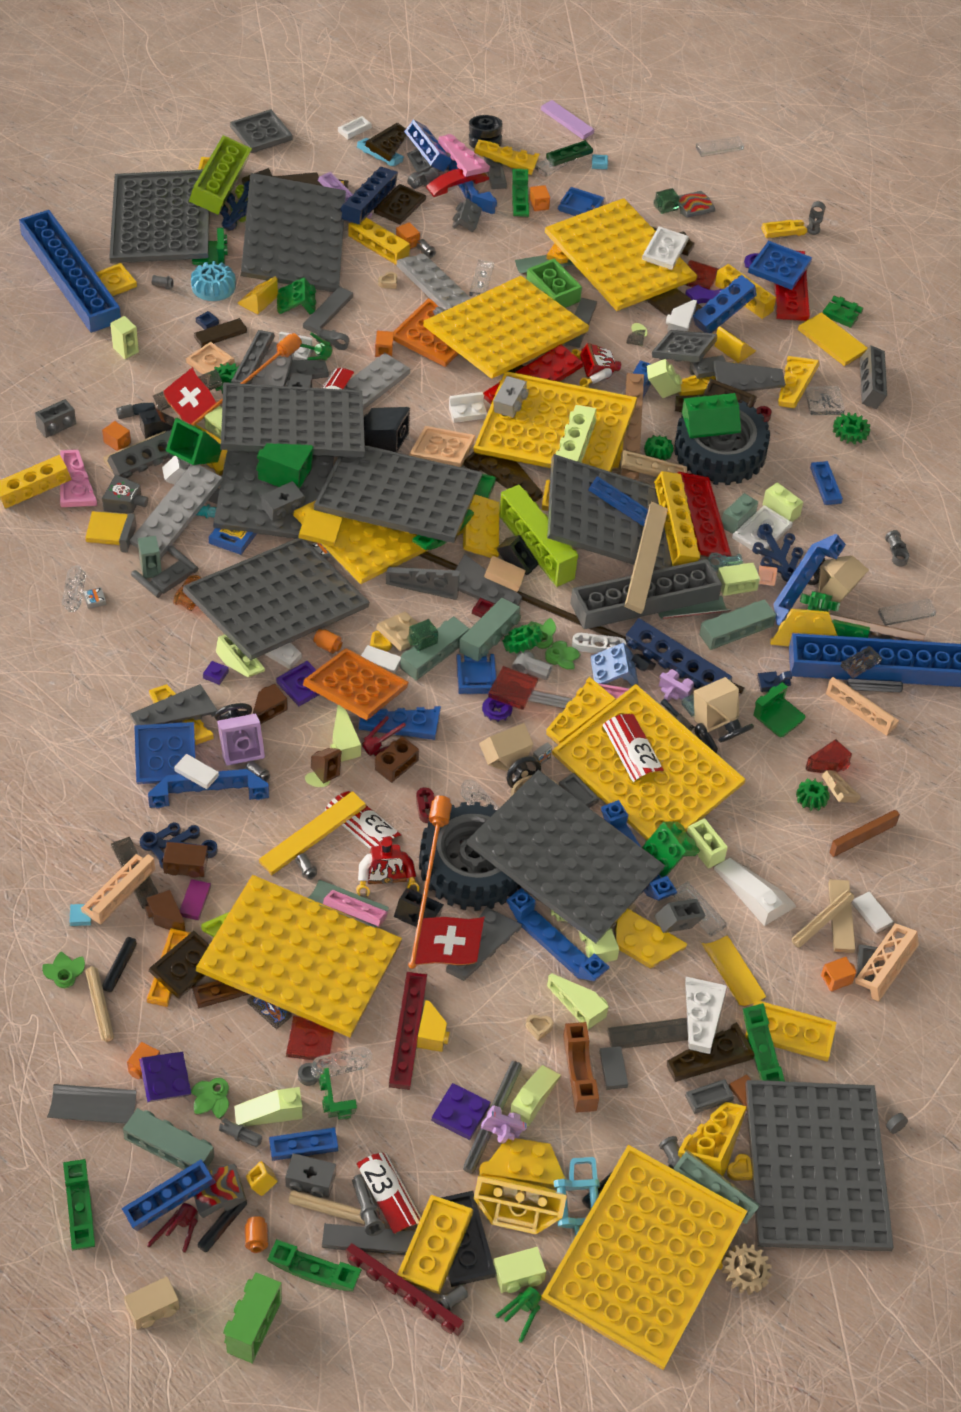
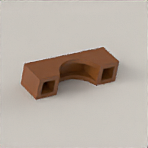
M565 1023L563 1039L575 1113L597 1111L599 1094L597 1082L593 1078L591 1070L590 1040L587 1023Z

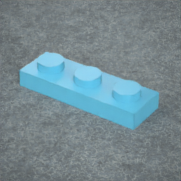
M368 138L357 142V148L378 160L386 162L390 166H396L403 162L404 156L398 153L389 162L378 154L371 152L365 146Z

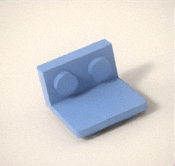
M624 642L590 657L595 682L606 684L622 677L631 686L638 684L635 663L631 661L634 655Z

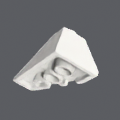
M729 858L714 867V870L764 926L796 908L794 902L784 891L733 859Z

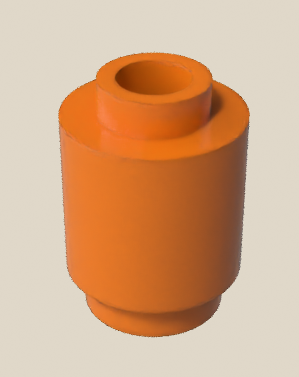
M319 629L313 639V642L318 647L332 654L338 652L343 644L340 636L326 629Z
M260 1216L250 1217L245 1224V1247L253 1253H260L268 1247V1225L265 1219Z

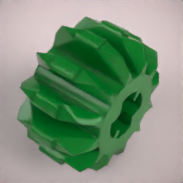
M653 435L646 440L644 445L646 456L663 461L670 460L674 450L672 440L667 439V436Z
M807 778L805 782L799 784L796 791L798 803L802 804L803 808L808 807L810 812L813 808L817 811L821 807L825 808L830 798L828 786H823V781L817 782L816 778L813 781Z

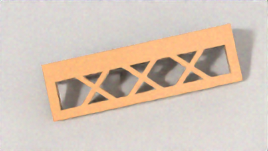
M834 677L830 679L826 695L887 736L898 725V719L841 680Z
M136 854L81 908V911L101 925L156 870L154 858L149 854L144 858Z
M895 923L855 979L856 984L871 990L872 999L876 1001L881 1000L919 946L917 931ZM897 932L906 934L903 938H894ZM895 946L893 952H884L885 948ZM885 960L884 966L875 968V962ZM875 975V979L872 982L864 980L865 976Z

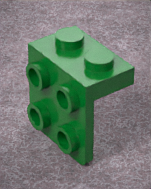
M217 228V241H209L208 258L192 259L193 265H203L205 262L210 265L213 261L216 262V265L220 263L225 264V255H228V247L224 244L228 243L227 234L224 235V228Z
M304 277L285 287H281L277 295V312L282 314L302 305L310 315L316 311L315 305L317 304L314 285H310Z
M783 682L778 686H773L765 696H760L756 700L753 714L755 718L778 737H784L806 718L805 714L785 699L788 686Z
M663 822L642 846L645 851L665 865L663 871L659 874L661 877L667 876L683 857L696 856L700 852L694 839L688 836L684 826L679 822Z
M324 1068L323 1074H320L319 1078L320 1090L325 1091V1096H323L322 1100L323 1112H328V1118L338 1117V1120L351 1118V1115L355 1114L357 1109L356 1099L334 1102L329 1068Z

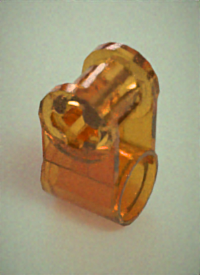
M191 575L186 579L175 593L173 604L187 607L189 611L195 608L196 604L183 592V586L201 579L199 575Z

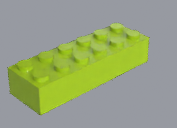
M222 135L193 187L189 202L219 215L248 161L252 148Z
M520 485L502 491L499 517L514 536L521 535L538 561L540 568L556 587L574 580L577 570V551L568 544L547 538V515L539 509L538 504L529 497L528 492Z

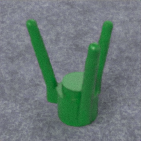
M310 332V335L321 343L316 346L300 345V347L314 350L318 355L308 357L307 360H327L332 354L330 342Z
M528 1287L495 1315L496 1318H499L517 1304L504 1318V1321L508 1322L520 1309L526 1312L531 1310L518 1340L520 1343L523 1342L536 1313L541 1308L538 1305L541 1301V1295L536 1289Z

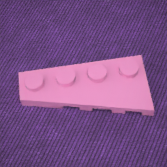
M454 135L439 136L438 143L446 153L451 154L450 158L457 162V167L464 171L465 177L489 172L490 166L467 148L464 143L456 139Z
M61 450L60 456L72 479L60 485L61 507L97 506V500L93 494V489L79 450Z

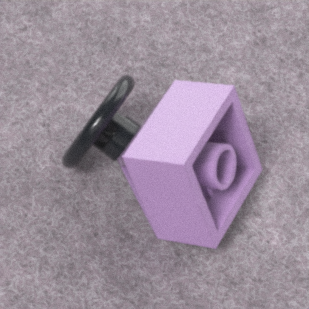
M230 704L220 708L214 714V718L218 723L222 756L226 766L265 758L260 721L256 714H251L252 707L249 704Z

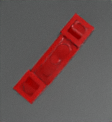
M458 168L437 177L426 188L433 197L448 193V188L469 181L478 184L488 181L489 177L486 173L465 177L464 171Z

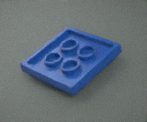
M768 240L750 265L748 273L792 290L811 264L812 257Z
M194 722L134 725L137 784L159 783L167 775H178L179 773L175 772L174 767L186 754L196 759Z

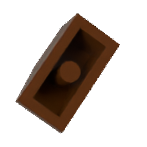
M275 683L264 687L258 692L253 714L257 715L260 725L288 710L287 697Z
M326 748L322 751H317L311 756L310 768L323 784L340 776L342 754L340 749Z
M170 890L146 898L147 906L144 907L148 919L152 918L156 926L168 930L185 931V922Z

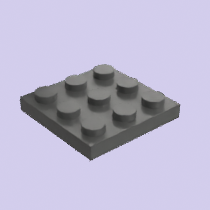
M272 109L230 122L231 129L243 144L252 148L251 153L293 140L291 132Z
M670 330L652 351V358L698 363L717 341V334Z

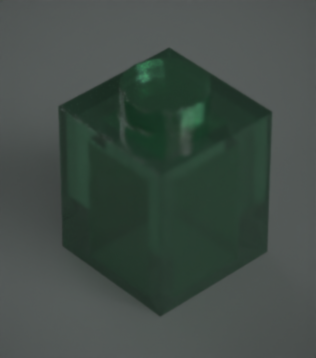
M673 188L658 191L655 195L654 206L661 214L678 210L680 197Z
M430 619L410 626L407 638L410 645L414 646L419 652L438 644V630Z

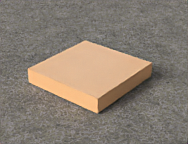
M209 342L187 357L186 363L210 379L211 371H214L215 366L220 368V364L225 366L226 363L232 365L234 358L212 342Z
M492 556L484 577L518 592L526 570Z

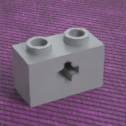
M507 376L493 400L494 412L514 418L516 412H519L521 409L522 401L528 396L529 390L527 389L526 381Z

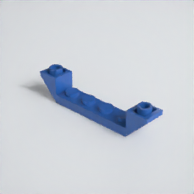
M452 160L450 162L449 171L458 169L456 161ZM472 181L458 185L466 199L482 208L483 212L495 214L497 200L492 196L491 192L479 194L478 190L474 188Z
M834 534L811 545L773 604L778 626L786 620L788 613L825 556L837 559L846 544L839 535Z
M248 769L218 771V778L208 789L203 788L181 774L167 775L148 793L149 808L169 806V793L178 794L182 792H201L204 790L229 788L240 789L242 787H248L249 800H262L269 798V784Z
M617 800L602 806L601 811L604 820L640 846L627 825L628 814L620 801ZM660 875L653 882H650L644 891L646 896L658 901L677 894V890L668 876L661 878Z
M519 889L507 899L511 911L517 922L522 924V928L578 979L595 981L609 970V966L595 953L588 958L535 910L536 900L524 889Z

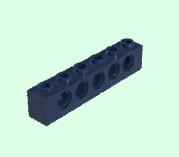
M381 166L374 171L373 175L368 177L367 181L342 204V219L360 224L394 189L398 172Z
M640 618L637 619L626 634V642L629 647L634 650H640L648 659L656 660L662 668L673 669L678 672L680 679H690L694 682V688L696 689L724 677L732 682L731 675ZM644 639H650V640H651V642H649V643H644V642H642V641H643ZM661 648L667 650L664 653L658 652V650ZM676 658L682 659V661L679 663H676L673 660ZM696 668L698 671L692 673L689 669ZM712 678L713 681L708 683L705 679Z

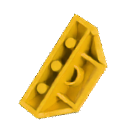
M478 1176L474 1200L492 1225L531 1234H538L562 1219L567 1197L563 1193L546 1187L488 1176Z

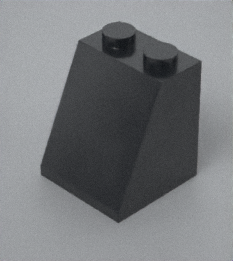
M371 408L369 413L364 415V444L397 453L409 434L410 408Z

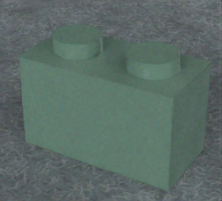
M745 493L742 494L723 512L722 524L724 529L732 534L756 513L758 501Z
M156 536L137 538L142 574L146 579L154 578L162 572Z

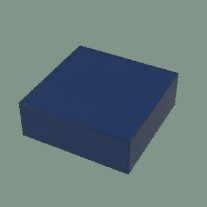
M210 311L195 318L196 323L204 330L219 324V319Z

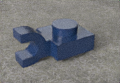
M776 671L758 673L757 679L760 691L769 692L773 686H778L782 682L786 686H791V671H785L778 676Z

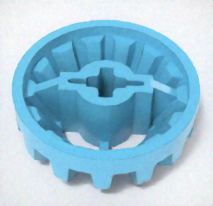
M213 261L212 264L208 265L205 262L203 267L199 265L191 274L192 291L203 300H224L230 297L236 289L235 273L232 272L229 266H225L223 263L216 265V262Z

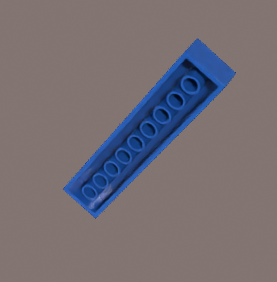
M50 210L19 219L21 235L90 333L109 327L111 322L121 318L119 305Z
M792 633L789 661L790 671L794 677L901 681L904 684L961 687V644ZM863 655L865 658L870 655L876 657V659H873L875 664L871 662L865 663L863 666L868 669L867 671L860 670L854 673L855 676L846 672L849 671L853 659L857 661Z

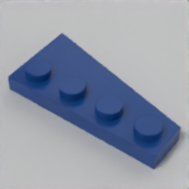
M434 706V709L416 707V710L397 708L395 711H388L387 709H381L368 720L360 718L359 730L373 731L388 716L389 719L379 729V733H389L405 723L406 726L394 735L435 740L441 706Z

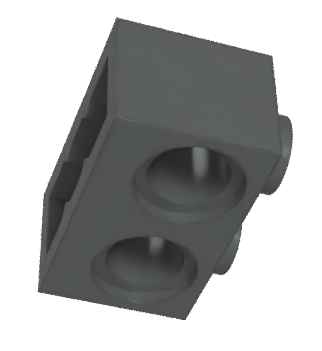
M66 399L35 412L37 428L45 438L76 425L75 409Z

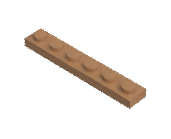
M830 614L831 620L835 619L870 627L871 635L882 637V634L890 635L889 638L893 640L905 638L908 641L924 642L925 635L922 633Z

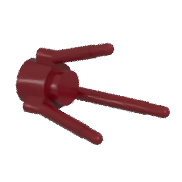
M386 716L368 736L363 738L362 746L369 756H377L379 752L386 750L389 745L380 748L382 746L381 742L400 731L406 724H401L379 739L376 736L373 738L389 719Z
M183 1203L179 1210L175 1211L167 1223L147 1243V1247H151L167 1229L168 1231L165 1235L168 1237L178 1225L181 1227L189 1225L182 1249L185 1253L194 1227L198 1222L195 1218L198 1214L197 1209L189 1203Z

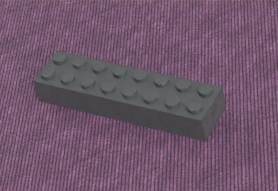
M706 559L653 571L644 611L641 614L624 607L632 575L572 588L570 604L583 629L719 600L722 583Z

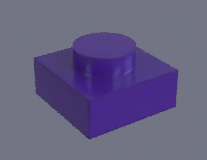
M211 661L203 672V679L220 685L228 674L229 667Z

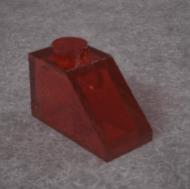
M835 739L808 757L805 769L809 772L825 773L826 770L836 771L837 773L841 770L845 771L851 764L852 753Z

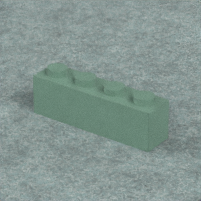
M501 598L460 638L459 652L476 661L486 656L489 650L496 646L500 639L507 635L514 625L519 623L521 619L520 606Z
M764 599L759 602H753L751 605L743 608H737L732 612L721 614L716 618L705 620L701 623L699 635L708 648L712 650L773 627L776 614Z
M454 616L448 621H444L439 628L431 631L423 640H419L414 647L403 652L400 668L417 681L460 648V638L470 628Z
M137 1108L123 1128L125 1140L183 1170L200 1159L208 1167L214 1158V1147L210 1142L204 1139L199 1140L193 1137L189 1131L180 1130L174 1127L171 1122L156 1118L148 1110L142 1111Z

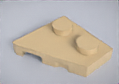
M826 770L822 775L839 802L857 803L861 798L836 771Z

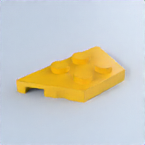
M791 609L786 620L779 626L775 636L770 639V645L789 646L792 633L837 636L829 612Z
M627 909L616 922L615 939L619 950L650 969L658 965L659 962L671 958L673 954L680 950H685L687 946L686 942L669 932L663 933L659 926L630 909Z
M514 1138V1140L507 1139L504 1144H501L481 1176L506 1178L555 1189V1180L565 1179L550 1143Z

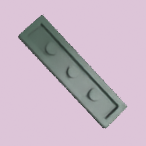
M688 1150L685 1151L673 1168L680 1174L747 1210V1214L742 1221L747 1224L760 1206V1204Z

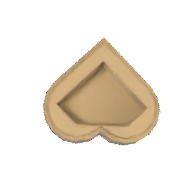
M387 272L385 275L378 278L379 287L397 289V274L395 272Z
M530 1015L527 1017L525 1025L527 1030L539 1041L552 1031L554 1022L549 1016L539 1017L538 1015Z

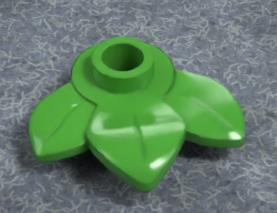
M551 618L546 620L543 625L530 621L529 624L531 626L534 624L540 626L543 634L542 641L537 642V647L540 649L550 647L553 643L552 636L556 632L555 622Z
M556 641L552 644V647L546 650L545 659L548 663L558 664L564 669H574L575 666L572 661L578 659L581 654L577 649L568 647L565 641Z
M59 952L53 964L42 965V971L44 976L53 980L59 988H69L75 983V977L83 973L85 960L83 957L71 960L65 953Z
M214 1078L210 1082L200 1081L196 1083L191 1089V1093L197 1097L194 1101V1113L202 1114L212 1110L218 1119L222 1118L229 1107L227 1098L229 1085L227 1081L223 1078ZM221 1085L219 1091H214L215 1086Z

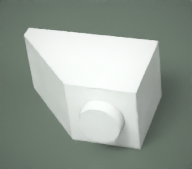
M692 300L676 307L671 315L668 314L666 319L668 332L670 330H689L697 300Z
M174 456L162 467L164 479L168 483L175 485L191 464Z

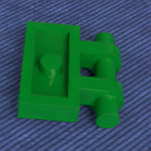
M834 295L831 300L832 302L828 303L822 313L831 320L852 328L858 320V313L861 314L864 308L858 306V303H851L846 301L844 297Z

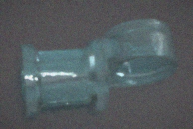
M712 553L707 559L714 571H718L719 568L724 566L743 564L742 555L740 554L726 557V555ZM717 559L720 564L713 565L710 560Z

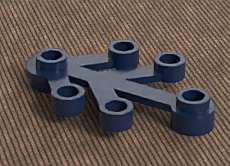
M250 181L244 183V192L237 204L233 193H230L226 202L230 204L232 209L230 216L228 214L229 209L225 204L220 211L224 218L222 227L228 231L236 228L237 220L246 216L248 200H245L248 197Z
M762 524L759 526L757 535L760 539L767 540L772 551L765 549L764 545L760 542L754 543L752 551L757 555L761 554L764 556L760 562L761 566L776 567L777 572L781 573L782 579L788 582L796 570L798 560L801 559L804 551L800 547H795L789 564L786 556L790 546L795 541V535L787 533L783 539V547L780 549L772 536V527L769 524ZM772 559L778 561L780 565L772 563Z
M173 822L156 834L151 831L145 832L139 840L140 847L143 850L152 851L159 860V866L163 869L164 853L160 848H166L167 842L192 844L185 843L184 841L189 838L197 839L200 836V828L196 825H191L188 830L180 834V825ZM169 835L175 836L170 840H164ZM206 840L201 844L207 846L208 850H212L208 851V858H213L217 854L218 848L215 841Z

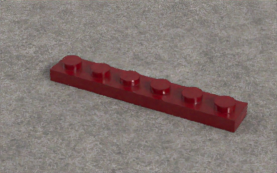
M406 973L389 1088L410 1090L428 974Z
M351 1243L346 1249L347 1261L350 1265L360 1267L366 1271V1275L375 1282L379 1280L385 1285L386 1290L394 1295L396 1293L399 1294L410 1307L414 1308L416 1306L427 1319L439 1322L444 1331L459 1336L464 1330V1321L359 1247Z

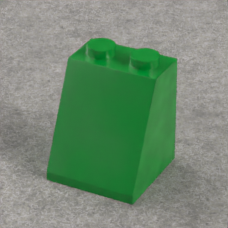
M175 418L166 451L192 465L218 462L222 451L221 444L205 431L179 418Z
M266 443L263 450L260 449L257 455L259 460L256 468L258 479L277 487L293 481L300 490L312 470L314 446Z

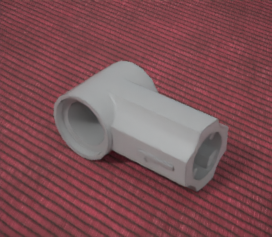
M525 650L523 653L522 651L519 652L512 665V669L519 675H526L528 673L547 680L553 665L534 658L531 652Z

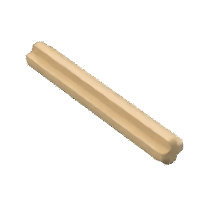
M849 890L844 891L792 938V943L797 948L805 944L854 900L853 893Z
M91 966L85 971L101 1040L109 1042L114 1038L98 968Z
M292 1190L289 1195L290 1204L365 1225V1222L360 1217L361 1209L295 1190Z

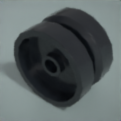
M478 115L471 118L469 121V145L475 148L478 140L496 143L500 147L503 131L502 120L492 115Z

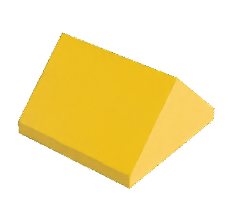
M275 276L258 284L237 303L258 315L277 298L278 279Z
M720 326L718 327L716 333L717 341L714 347L739 364L755 353L756 350L737 336Z

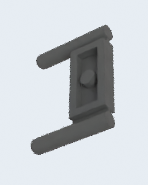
M170 546L168 552L179 561L152 578L150 582L136 570L131 573L133 578L157 598L162 593L165 594L192 576V573H196L199 569L174 546Z

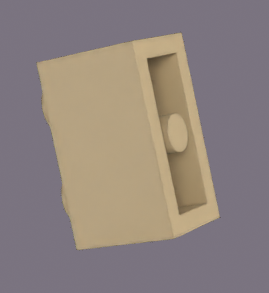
M167 1276L124 1296L125 1306L137 1330L148 1328L156 1320L163 1317H171L180 1309L179 1300Z

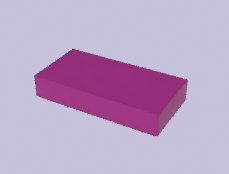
M194 879L190 880L179 910L182 917L199 921L211 889V883Z

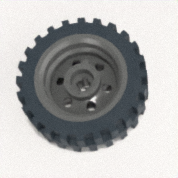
M744 401L742 403L738 402L741 433L690 438L683 415H681V418L678 420L674 452L676 456L678 455V463H683V466L687 467V471L692 472L691 474L709 477L714 485H718L719 482L725 483V485H731V482L739 484L742 483L744 478L749 480L753 474L757 475L760 472V467L763 468L770 441V430H768V422H764V416L762 414L758 415L757 409L754 407L749 408L747 406L748 403Z
M461 802L460 807L456 808L452 805L449 823L439 828L428 890L430 892L435 890V897L439 900L445 898L447 905L453 907L455 903L461 905L460 909L466 910L467 907H474V911H481L483 906L493 909L495 903L499 902L500 905H503L507 901V896H512L517 892V888L520 889L522 887L466 844L468 839L497 811L492 804H488L485 807L480 806L481 802H474V805H467V802ZM428 821V827L423 830L420 845L419 870H421L423 881H426L436 828L430 821Z

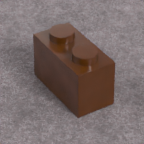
M167 842L163 857L164 874L172 876L184 875L192 878L205 877L208 847L204 845Z

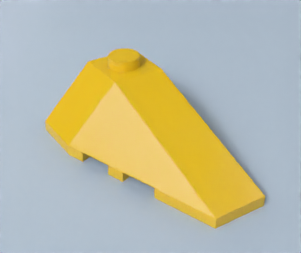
M725 1102L710 1115V1119L705 1124L701 1123L697 1127V1131L693 1135L689 1134L685 1137L678 1151V1156L681 1158L685 1151L688 1150L721 1176H724L746 1113V1106Z

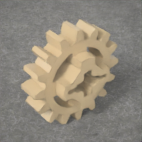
M743 1243L740 1247L735 1245L725 1254L726 1258L722 1261L725 1267L722 1273L728 1274L725 1281L733 1282L732 1289L737 1286L739 1287V1293L742 1294L746 1289L748 1295H751L754 1291L756 1293L760 1292L769 1283L767 1280L772 1274L767 1271L772 1268V1265L766 1264L768 1256H761L762 1249L755 1251L753 1244L747 1248L746 1243Z

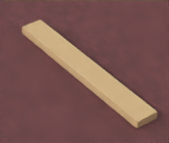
M651 502L648 508L624 607L640 614L644 611L668 511L667 508Z

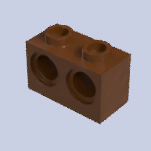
M401 736L397 741L394 740L386 750L377 754L375 757V770L393 783L419 761V748Z

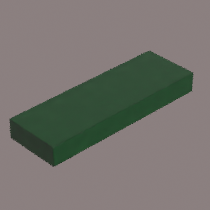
M584 140L546 153V158L553 166H557L592 154L593 148Z

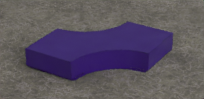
M697 285L686 290L685 295L692 300H697L698 304L707 303L710 299L716 297L722 289L708 290Z

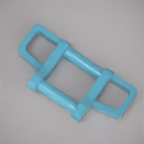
M594 1157L571 1159L569 1180L558 1179L554 1181V1188L557 1189V1192L565 1195L566 1191L589 1189L591 1209L599 1196L598 1188L600 1187V1182L597 1178L596 1159ZM587 1163L591 1165L592 1179L574 1180V1165ZM566 1197L563 1217L558 1221V1227L574 1229L576 1236L586 1218L575 1219L568 1217Z

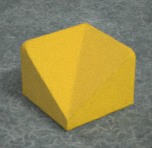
M263 1161L259 1162L245 1176L251 1189L260 1196H263L278 1182L273 1170Z

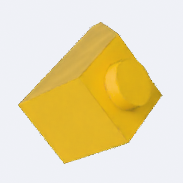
M425 1000L418 1033L417 1048L442 1052L444 1044L448 1045L450 1032L446 1031L447 1022L432 1003Z

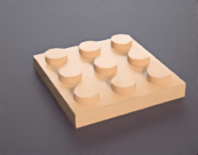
M425 426L409 456L461 467L475 442V435Z

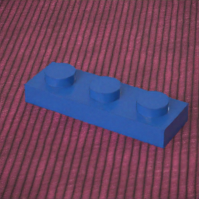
M828 461L811 463L810 469L824 505L841 504L843 498Z
M335 1127L269 1137L272 1161L292 1158L293 1153L310 1156L338 1151Z

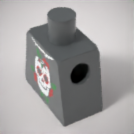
M115 475L102 497L103 510L132 514L137 505L147 506L148 497L141 495V486L138 483Z

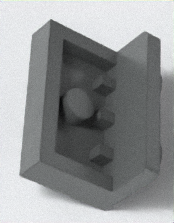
M466 199L456 207L457 213L452 219L454 221L452 227L455 229L461 224L473 233L477 227L482 208Z
M723 355L702 358L698 363H691L689 372L690 374H695L697 379L715 376L713 362H726Z

